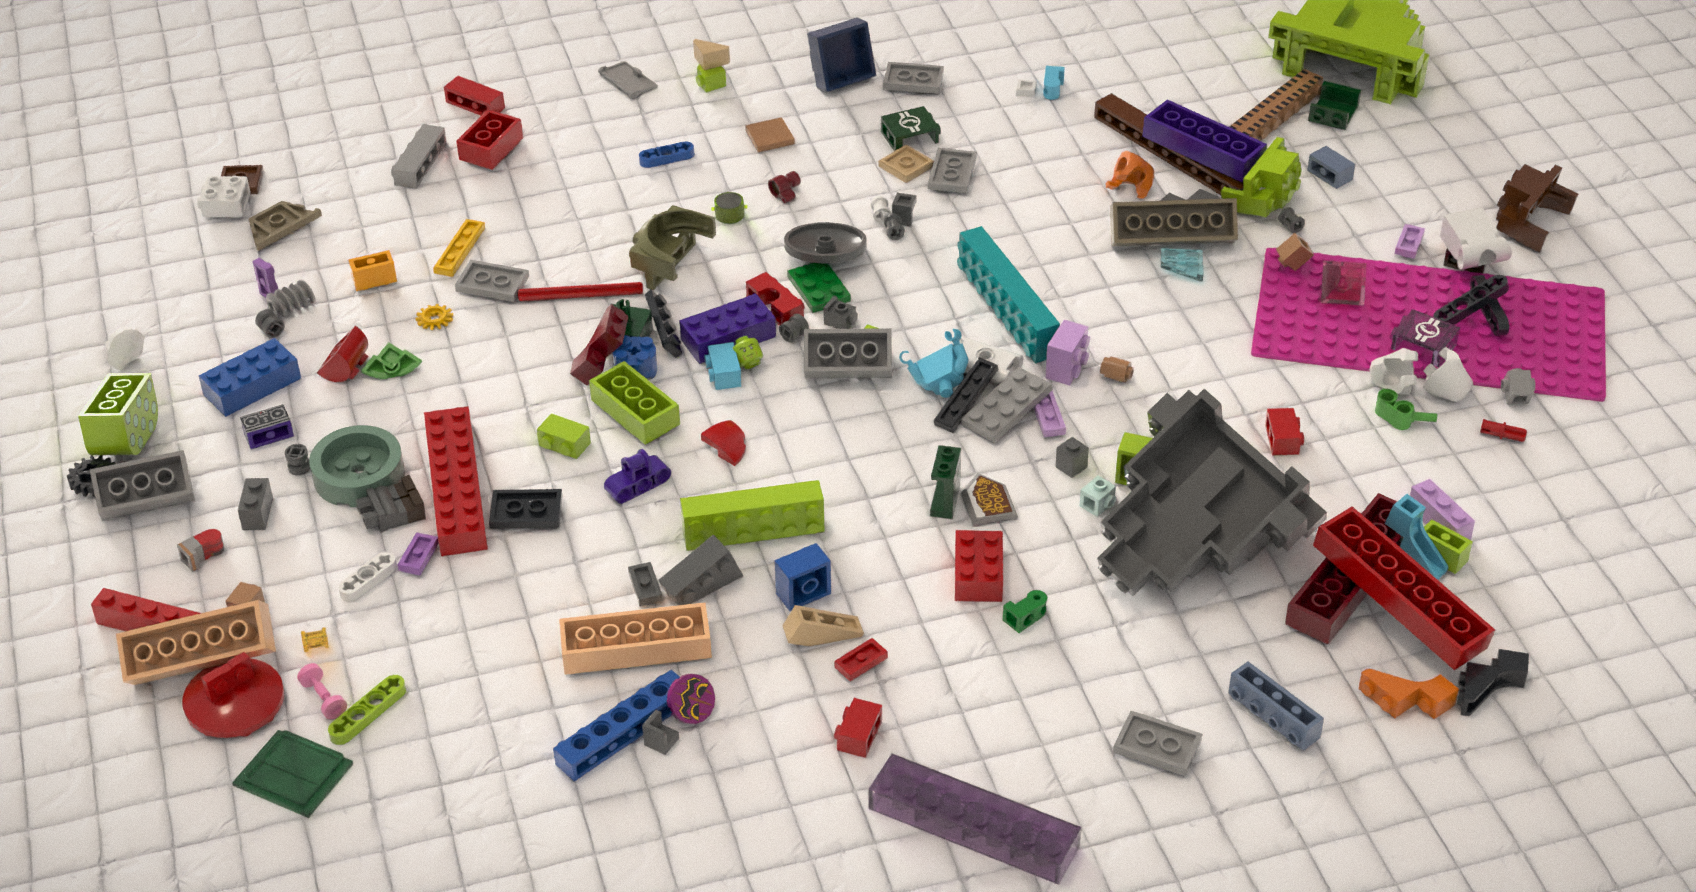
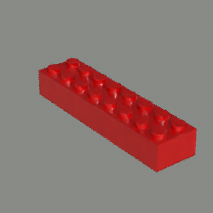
M469 406L424 412L441 557L488 550Z
M1353 506L1318 527L1313 546L1454 671L1488 649L1495 629Z

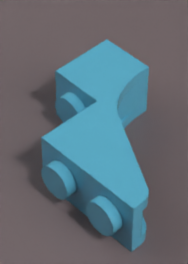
M1406 494L1393 505L1385 524L1404 537L1400 548L1439 580L1447 572L1448 565L1424 529L1423 513L1426 507Z

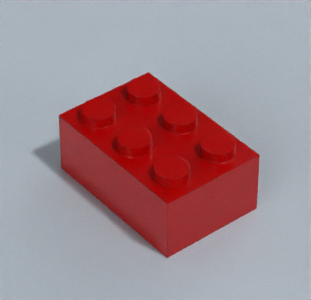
M487 109L456 140L459 160L493 170L523 139L521 119Z
M955 530V601L1003 602V531Z

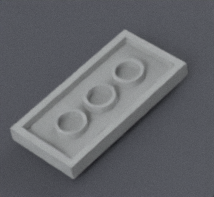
M1018 367L961 418L962 426L996 443L1053 390L1052 383Z

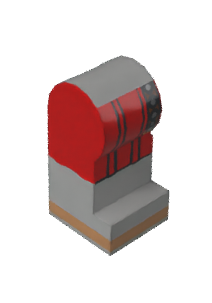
M218 529L205 530L177 544L180 560L192 572L201 568V562L211 556L220 555L225 549L222 534Z

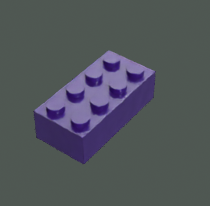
M757 294L679 320L681 341L699 364L705 363V355H708V346L731 342H734V345H736L735 341L743 336H748V339L755 338L758 343L776 337L775 316Z

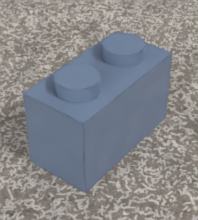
M1324 146L1309 155L1307 171L1335 189L1353 180L1355 163L1330 147Z

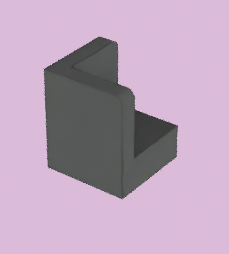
M897 192L894 198L892 213L901 216V225L910 227L913 223V209L917 202V195Z
M655 710L642 725L644 745L664 755L668 753L679 739L678 731L662 724L661 712Z

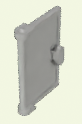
M626 61L609 67L605 65L598 69L600 75L605 76L632 99L639 97V94L658 87L655 82L642 74L639 68L633 67Z

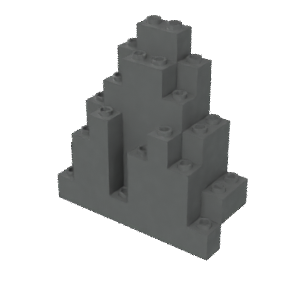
M1205 388L1197 396L1188 390L1177 401L1166 393L1147 411L1149 431L1154 438L1124 466L1125 478L1127 480L1126 485L1131 492L1100 522L1103 529L1101 533L1110 542L1113 540L1114 542L1097 557L1098 564L1100 565L1098 569L1107 578L1109 576L1117 581L1115 585L1124 594L1128 592L1134 596L1150 579L1160 589L1164 590L1166 588L1171 593L1187 576L1193 579L1208 563L1221 573L1225 571L1230 575L1245 559L1251 562L1270 542L1280 549L1282 547L1288 551L1302 536L1308 538L1327 519V512L1309 496L1310 481L1293 466L1285 474L1281 472L1223 420L1222 403Z

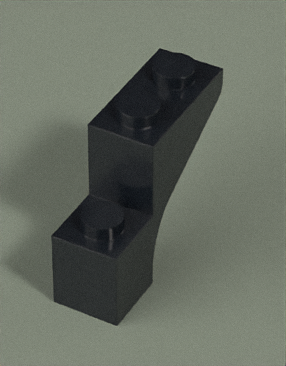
M1498 649L1497 657L1491 659L1490 665L1467 662L1465 672L1460 671L1458 686H1462V690L1459 689L1457 704L1461 705L1460 715H1472L1499 688H1524L1528 674L1529 653Z

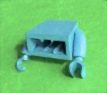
M953 329V338L950 331H945L946 340L953 343L918 360L917 363H913L911 359L908 361L902 359V355L909 353L908 351H902L899 355L900 361L908 364L909 367L907 369L918 385L927 391L932 390L936 395H941L944 398L951 397L953 388L958 386L964 379V372L969 362L963 343L960 344L959 340L962 334L958 329Z

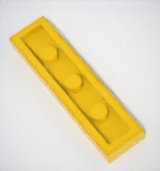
M471 219L464 221L434 265V274L450 277L455 275L486 228L485 222Z

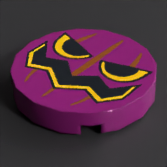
M685 674L672 682L667 695V704L671 708V714L678 721L687 724H697L708 718L715 706L714 689L708 679L698 674Z

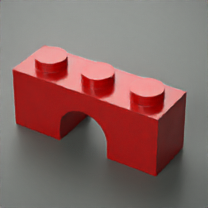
M767 272L746 281V297L757 294L765 305L771 304V313L775 316L776 324L779 326L785 321H789L790 317L794 314H800L804 317L805 306L803 301L794 296L788 288L781 285L776 278Z

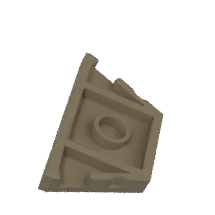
M280 201L249 218V224L256 250L259 251L322 216L321 209L315 208L311 211L306 210L305 205Z

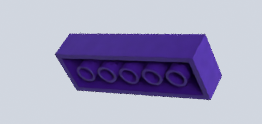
M1168 99L1144 117L1143 137L1240 182H1243L1244 177L1267 149L1266 143Z

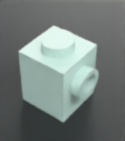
M1096 476L1081 489L1079 506L1098 517L1115 504L1116 486L1102 477Z

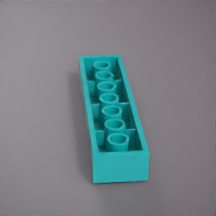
M982 226L959 232V242H957L959 250L957 265L959 269L964 271L969 282L974 284L977 292L984 297L987 305L991 306L995 311L996 317L1002 320L1007 331L1012 333L1015 341L1024 349L1025 354L1035 364L1046 361L1047 345L1060 326L1059 321Z

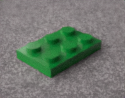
M810 263L787 270L788 279L812 313L823 310L833 296H836L838 301L844 303L851 302V294L828 263Z

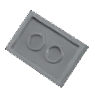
M888 62L883 80V89L908 91L911 93L940 94L944 66Z
M938 147L928 180V189L968 193L977 159V152Z
M470 260L455 283V291L514 302L518 296V290L523 288L529 278V270Z
M1130 711L1113 746V753L1186 776L1201 744L1203 734Z

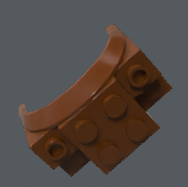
M1524 164L1520 170L1516 169L1511 181L1507 180L1503 187L1505 194L1500 197L1497 203L1499 210L1496 217L1498 221L1496 229L1540 253L1549 232L1529 222V213L1533 214L1537 208H1547L1570 215L1579 193L1557 183L1563 168L1555 164L1550 171L1546 170L1543 173Z

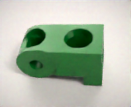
M1033 590L1027 594L1026 598L1016 604L1009 601L1003 605L1002 621L1016 632L1021 633L1046 615L1047 595L1043 591Z

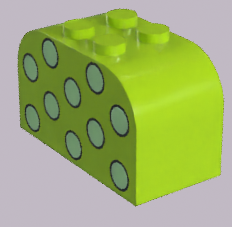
M151 373L107 374L78 415L84 445L89 455H138L154 432L158 420V403Z

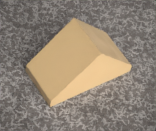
M698 39L693 40L694 57L703 70L730 63L729 46Z

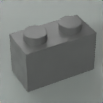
M269 478L245 479L237 510L242 530H266L273 501Z

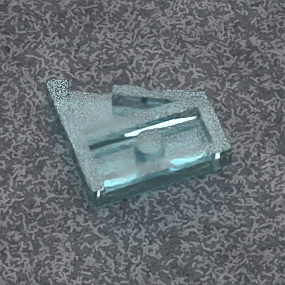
M1161 248L1160 267L1203 282V251Z

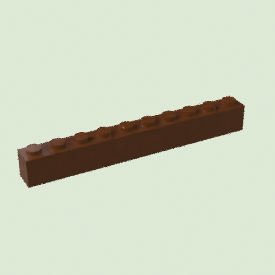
M1113 93L1095 102V119L1221 195V190L1224 187L1244 191L1243 182L1143 137L1144 117L1147 114Z

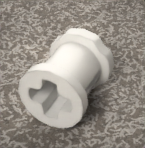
M877 196L870 202L871 209L874 211V220L883 223L884 218L891 214L890 209L887 208V198Z

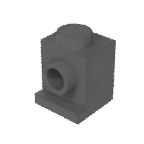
M833 296L823 308L825 325L836 329H849L857 321L858 313H856V307L838 301L836 296Z

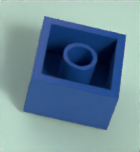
M817 543L774 560L776 595L789 611H792L795 605L804 606L831 594V560Z

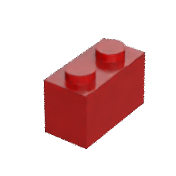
M1294 408L1267 409L1265 428L1272 456L1299 455L1300 446L1304 445V433L1300 432V417H1296Z
M853 698L850 707L846 706L844 709L842 724L836 726L834 739L837 740V751L866 758L882 723V705Z

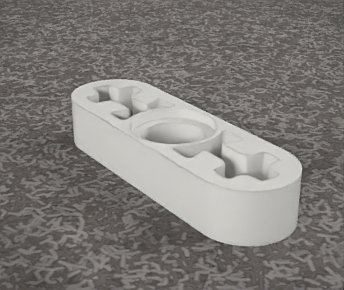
M390 552L379 553L341 581L338 585L340 598L346 602L356 601L395 572L397 564L394 554ZM366 574L374 575L370 579H362Z

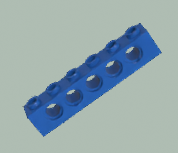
M672 669L665 674L658 676L644 688H640L626 700L619 702L605 714H601L587 726L580 728L566 740L559 742L553 748L555 765L575 782L643 735L642 725L655 710L661 712L662 722L671 717L672 711L667 704L668 690L672 682L679 679L680 676Z

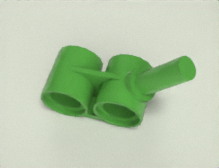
M1387 388L1381 389L1378 392L1375 413L1398 430L1409 429L1414 421L1437 422V413L1415 412L1414 405L1406 400L1397 401L1398 394L1394 390Z

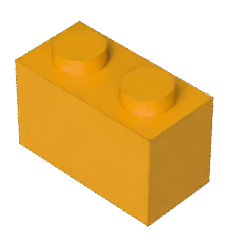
M389 250L348 259L351 278L356 291L397 282L395 265Z

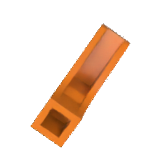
M1366 669L1361 672L1358 688L1365 696L1372 699L1383 711L1389 713L1394 718L1417 705L1423 712L1436 719L1455 706L1459 688L1441 674L1427 681L1416 682L1373 669Z

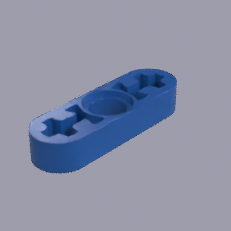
M683 141L643 150L639 153V164L644 168H651L691 159L695 155L694 144Z

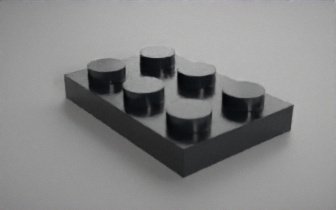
M562 489L493 490L489 517L490 529L560 528Z

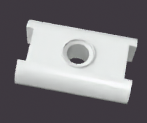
M966 337L961 338V343H963L969 359L964 374L969 372L979 357L998 365L999 370L990 381L998 385L1018 367L1022 368L1023 355Z

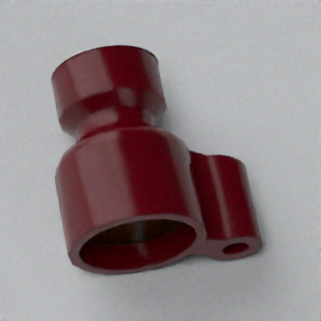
M791 171L785 176L778 175L768 181V188L774 197H780L782 202L786 204L796 198L792 188L799 186L801 180L796 171Z

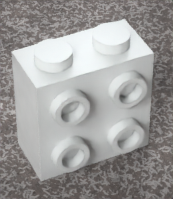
M207 176L205 184L201 187V195L197 198V207L201 209L202 217H243L250 196L247 177Z

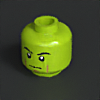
M743 336L735 341L736 345L733 346V350L737 354L740 367H745L748 370L761 364L760 360L764 355L755 338L748 339V336Z

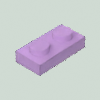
M1405 224L1394 254L1415 259L1425 233V228Z

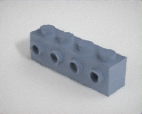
M1249 661L1231 673L1228 694L1234 700L1247 707L1254 715L1259 716L1268 723L1272 729L1285 736L1292 744L1297 745L1304 751L1321 738L1324 717Z

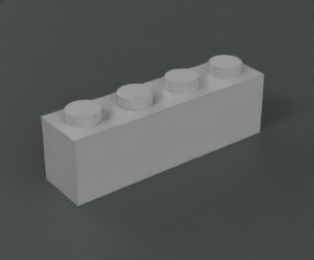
M422 124L411 142L408 143L403 154H400L396 164L392 166L391 176L394 179V185L418 188L447 144L445 127Z

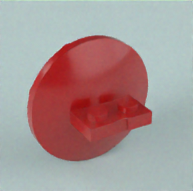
M242 652L227 661L226 664L203 669L195 675L184 691L182 698L183 711L189 724L206 736L218 738L246 737L274 719L284 700V686L279 673L271 665L261 660L250 658L245 652Z

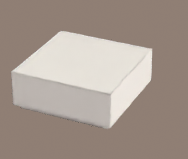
M1018 79L1015 96L1035 97L1037 81Z

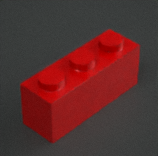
M456 76L444 86L446 103L481 116L487 109L499 113L505 109L503 92L461 76Z

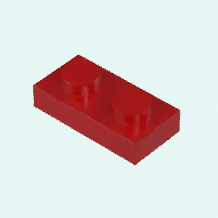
M870 638L835 660L834 668L851 682L887 659L888 651L876 640Z

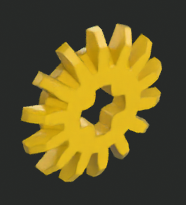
M436 304L435 306L427 305L426 309L421 308L422 313L417 312L416 315L418 317L415 318L418 326H422L423 329L430 327V330H434L435 326L438 329H441V325L448 326V323L453 321L452 317L454 314L450 313L452 311L451 308L445 310L446 305L441 307L439 304ZM436 315L439 318L431 320V317H435Z

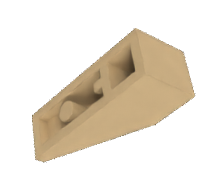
M797 605L794 606L782 625L788 643L803 646H815L862 637L864 634L858 616Z

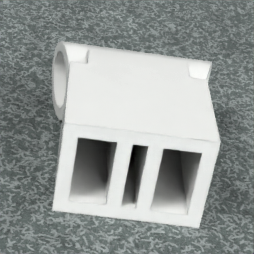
M1483 207L1444 214L1439 237L1453 257L1457 259L1460 270L1507 261L1511 258L1512 250L1508 241L1499 236L1498 230Z

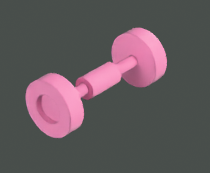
M311 663L305 665L298 672V681L303 687L314 686V690L324 700L321 712L327 719L338 718L347 709L346 701L340 695L331 696L323 683L320 682L323 677V671L318 664Z

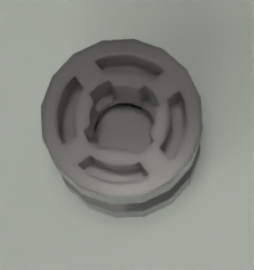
M269 309L260 311L255 318L257 327L263 330L270 338L279 336L284 330V322Z
M794 314L790 317L789 321H785L779 326L780 335L785 341L790 343L797 340L799 335H803L804 329H809L807 320L800 314Z
M293 444L285 449L284 454L289 473L292 475H303L310 470L306 446Z

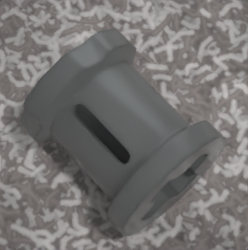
M1291 207L1283 209L1278 216L1279 222L1286 224L1291 233L1301 231L1305 225V219L1298 217Z
M891 213L884 218L887 236L891 240L901 239L905 232L904 227L901 225L902 218L896 213Z

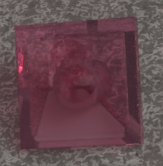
M1323 261L1321 303L1364 306L1367 263Z

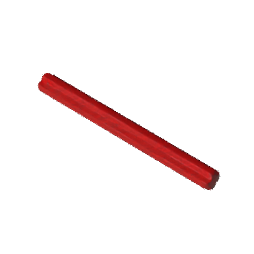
M630 282L519 289L518 299L519 301L636 295L643 294V283Z

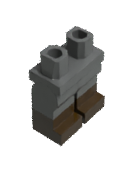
M410 475L401 477V482L397 484L366 489L367 496L356 499V507L359 514H362L366 529L378 526L380 531L384 532L388 528H395L426 519L424 502Z

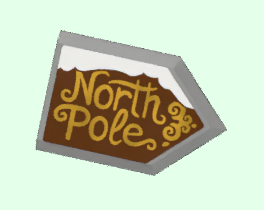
M977 473L961 492L973 526L1018 519L1007 487L1003 483Z

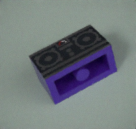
M284 404L240 417L243 433L250 449L294 437L291 420Z

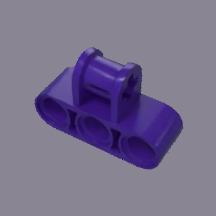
M639 449L637 454L621 459L622 470L605 480L604 489L617 503L623 504L668 481L672 471L657 455L649 456L644 449Z

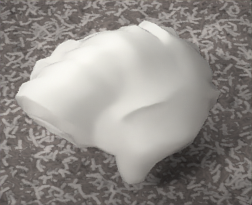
M123 326L118 328L114 333L110 334L109 340L105 342L109 364L117 370H123L128 362L135 360L142 354L145 337L136 327Z

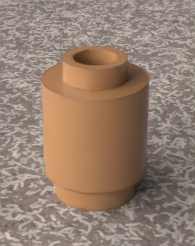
M1112 356L1110 358L1104 357L1100 367V374H1104L1106 378L1126 383L1128 379L1131 380L1134 367H1131L1132 363L1130 361Z

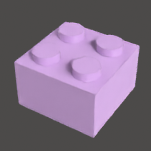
M1063 320L1047 345L1046 379L1070 386L1074 378H1078L1082 365H1086L1089 358V353H1087L1090 343L1088 326Z

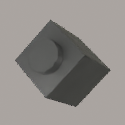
M1074 437L1069 438L1056 448L1055 467L1070 478L1075 477L1088 467L1089 447Z

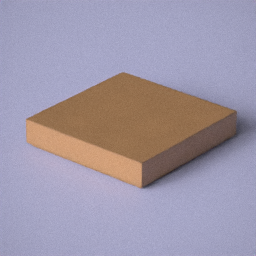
M782 117L745 125V131L757 152L795 144V138Z

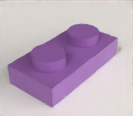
M261 258L255 259L252 262L259 294L266 298L268 293L274 294V291L278 289L274 276L275 270L269 262H265Z
M416 532L397 564L398 571L421 575L439 544L438 537Z

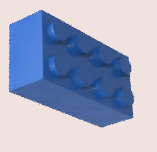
M273 338L198 375L203 395L227 417L300 380L301 374L297 358L276 338Z

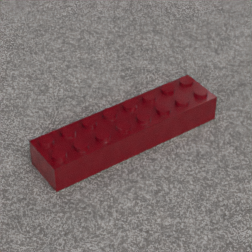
M1378 493L1361 514L1400 547L1404 537L1385 524L1393 505L1397 501ZM1325 558L1288 603L1285 624L1325 644H1329L1367 596V593L1329 559Z

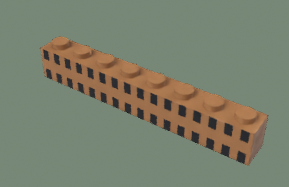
M1303 69L1229 127L1259 141L1265 139L1268 134L1275 131L1282 123L1288 121L1291 116L1298 113L1301 108L1308 105L1315 97L1321 94L1323 77Z

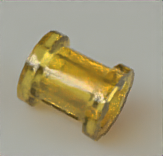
M326 627L307 633L305 630L301 631L304 652H309V649L319 647L329 648Z

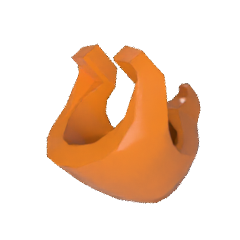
M1126 150L1118 157L1113 178L1105 183L1106 188L1113 190L1120 184H1133L1136 186L1137 198L1143 199L1152 187L1154 168L1137 154Z

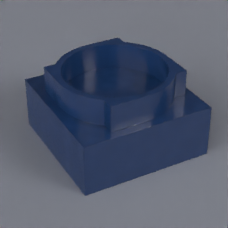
M856 17L807 33L810 60L817 88L829 92L877 76L867 21Z

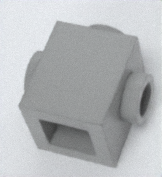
M1512 369L1501 380V391L1505 392L1506 403L1529 404L1535 391V379L1531 378L1530 370Z

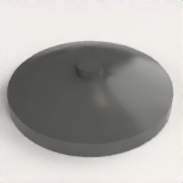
M816 222L804 224L791 229L784 236V249L789 255L812 263L849 261L862 255L867 248V237L864 232L856 227L842 223Z

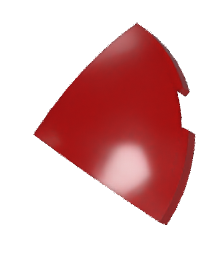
M732 420L717 423L701 433V441L717 449L718 457L733 466H736L742 460L746 451V445L744 444L745 434Z

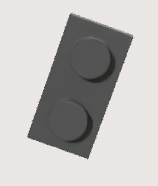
M651 562L629 566L628 574L639 606L663 601Z

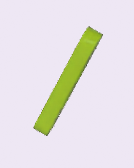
M400 675L386 677L328 726L330 741L336 745L348 743L406 693L404 678ZM374 699L383 700L382 703L378 705L370 704V702ZM356 714L365 715L361 720L352 719Z

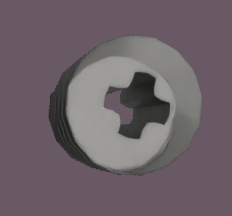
M299 279L297 283L289 284V287H282V290H275L274 294L268 293L266 297L269 310L274 312L277 317V312L285 316L286 308L292 313V305L300 309V302L307 306L308 298L313 303L316 299L312 289L303 279Z

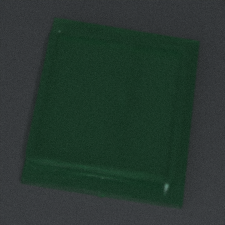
M277 730L232 784L234 787L309 818L352 767L353 761L345 758L338 751L287 730Z

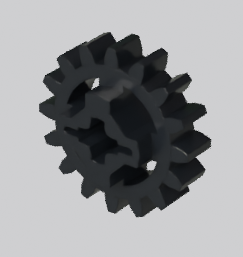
M103 455L97 459L94 456H90V459L87 460L81 458V463L75 462L73 463L75 468L68 469L67 480L70 489L74 490L75 494L82 492L83 497H86L88 493H91L93 497L95 496L90 469L116 464L115 461L111 462L109 457L104 460Z

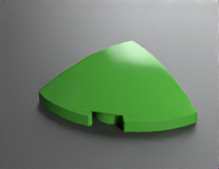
M388 342L378 356H372L361 370V373L377 379L401 377L416 369L422 363V360L405 349L402 351Z

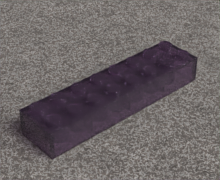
M891 753L868 789V809L1058 885L1080 848L1082 827Z

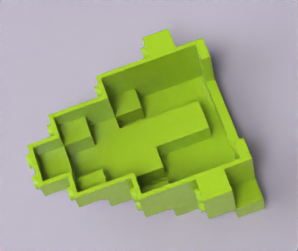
M1307 0L1297 15L1278 10L1270 21L1268 38L1274 39L1272 58L1284 61L1282 75L1294 77L1303 70L1306 48L1377 67L1372 100L1391 105L1398 93L1417 98L1424 87L1429 54L1425 53V49H1422L1426 26L1421 25V21H1418L1419 15L1414 14L1415 10L1410 9L1408 0Z

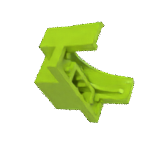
M1276 137L1244 177V191L1224 187L1221 190V198H1236L1237 213L1245 215H1257L1267 218L1271 212L1279 208L1283 209L1301 186V179L1299 178L1302 168L1299 153L1287 151L1285 138Z

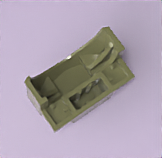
M672 205L667 211L654 214L641 226L640 230L633 236L634 246L629 250V258L632 268L645 272L644 277L647 289L654 291L664 279L675 281L678 278L675 267L696 245L695 234L711 239L716 236L715 217Z

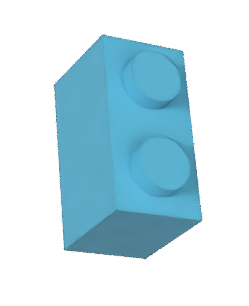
M734 342L708 346L705 364L706 368H710L708 369L709 381L714 382L715 390L742 387L741 370L737 354L733 350Z

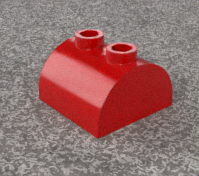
M355 325L334 346L317 371V374L332 382H343L348 378L352 380L359 372V369L356 367L357 364L362 366L369 357L365 354L369 343L364 332Z

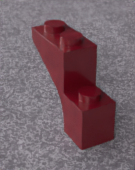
M612 304L606 309L589 343L573 360L570 371L572 376L587 386L589 385V380L603 372L606 358L623 344L628 315Z

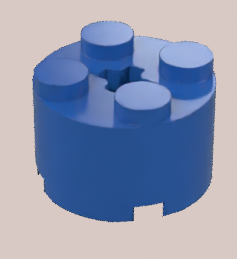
M624 336L623 344L612 352L613 365L616 366L625 361L646 379L650 377L653 379L657 374L658 368L656 347L652 338Z

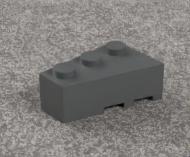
M712 535L658 579V581L677 605H687L698 601L744 575L730 551Z

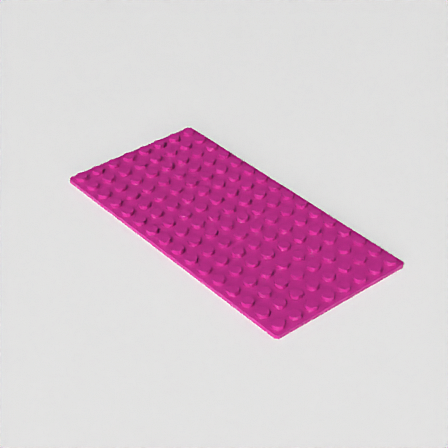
M1276 248L1266 249L1251 355L1253 357L1370 372L1369 369L1372 361L1406 348L1418 352V361H1413L1414 375L1417 378L1426 379L1425 368L1432 364L1438 369L1446 361L1438 353L1447 347L1458 354L1466 372L1473 380V385L1501 389V380L1504 379L1507 372L1520 368L1522 370H1530L1531 378L1535 379L1534 393L1599 402L1605 401V290L1602 288L1505 276L1508 280L1509 290L1497 298L1509 321V333L1507 335L1495 336L1481 309L1452 327L1439 329L1440 332L1437 336L1427 338L1425 342H1422L1420 340L1424 335L1433 336L1435 334H1428L1418 326V332L1422 336L1419 340L1415 339L1418 335L1415 328L1419 323L1428 322L1433 318L1434 313L1438 309L1468 292L1472 276L1484 275L1487 280L1495 275L1313 253V257L1294 271L1289 266L1286 268L1278 260L1280 256ZM1325 265L1339 267V282L1323 297ZM1461 305L1457 309L1463 310L1467 305ZM1435 321L1431 324H1421L1426 327L1427 331L1437 333V328L1433 326Z

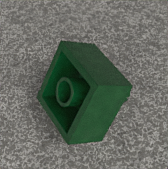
M624 299L617 301L616 304H612L628 315L624 336L650 337L653 330L651 309L630 307L628 300L625 301L626 306H624Z

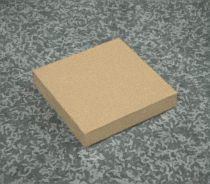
M906 144L879 160L878 166L903 182L908 183L931 169L934 160Z

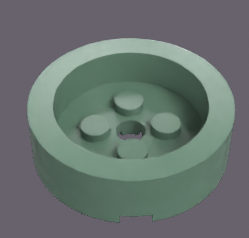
M355 425L333 431L314 446L309 458L315 490L320 497L334 505L342 503L349 504L350 507H356V499L367 496L366 489L397 484L401 481V477L405 475L399 441L387 430L375 426ZM357 469V471H363V472L357 474V473L355 472V470Z

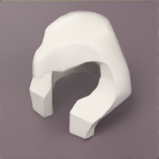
M1445 347L1438 354L1446 361L1438 369L1432 364L1425 368L1424 372L1427 378L1423 388L1434 396L1458 402L1468 395L1473 386V380L1466 372L1458 354Z
M1402 348L1394 353L1375 359L1371 362L1369 369L1372 382L1383 389H1392L1398 395L1411 394L1413 385H1416L1417 376L1414 375L1413 361H1418V352Z

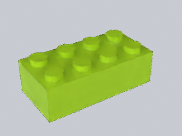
M625 361L589 380L591 401L645 445L680 425L679 404Z

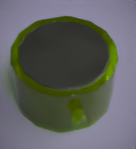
M724 192L715 197V207H711V211H715V218L719 222L733 224L744 218V209H747L748 206L744 205L743 196L740 194Z

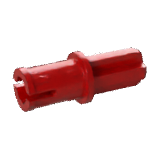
M1483 419L1480 433L1498 436L1500 439L1508 438L1524 442L1527 436V430L1524 428L1506 425V422L1503 424Z

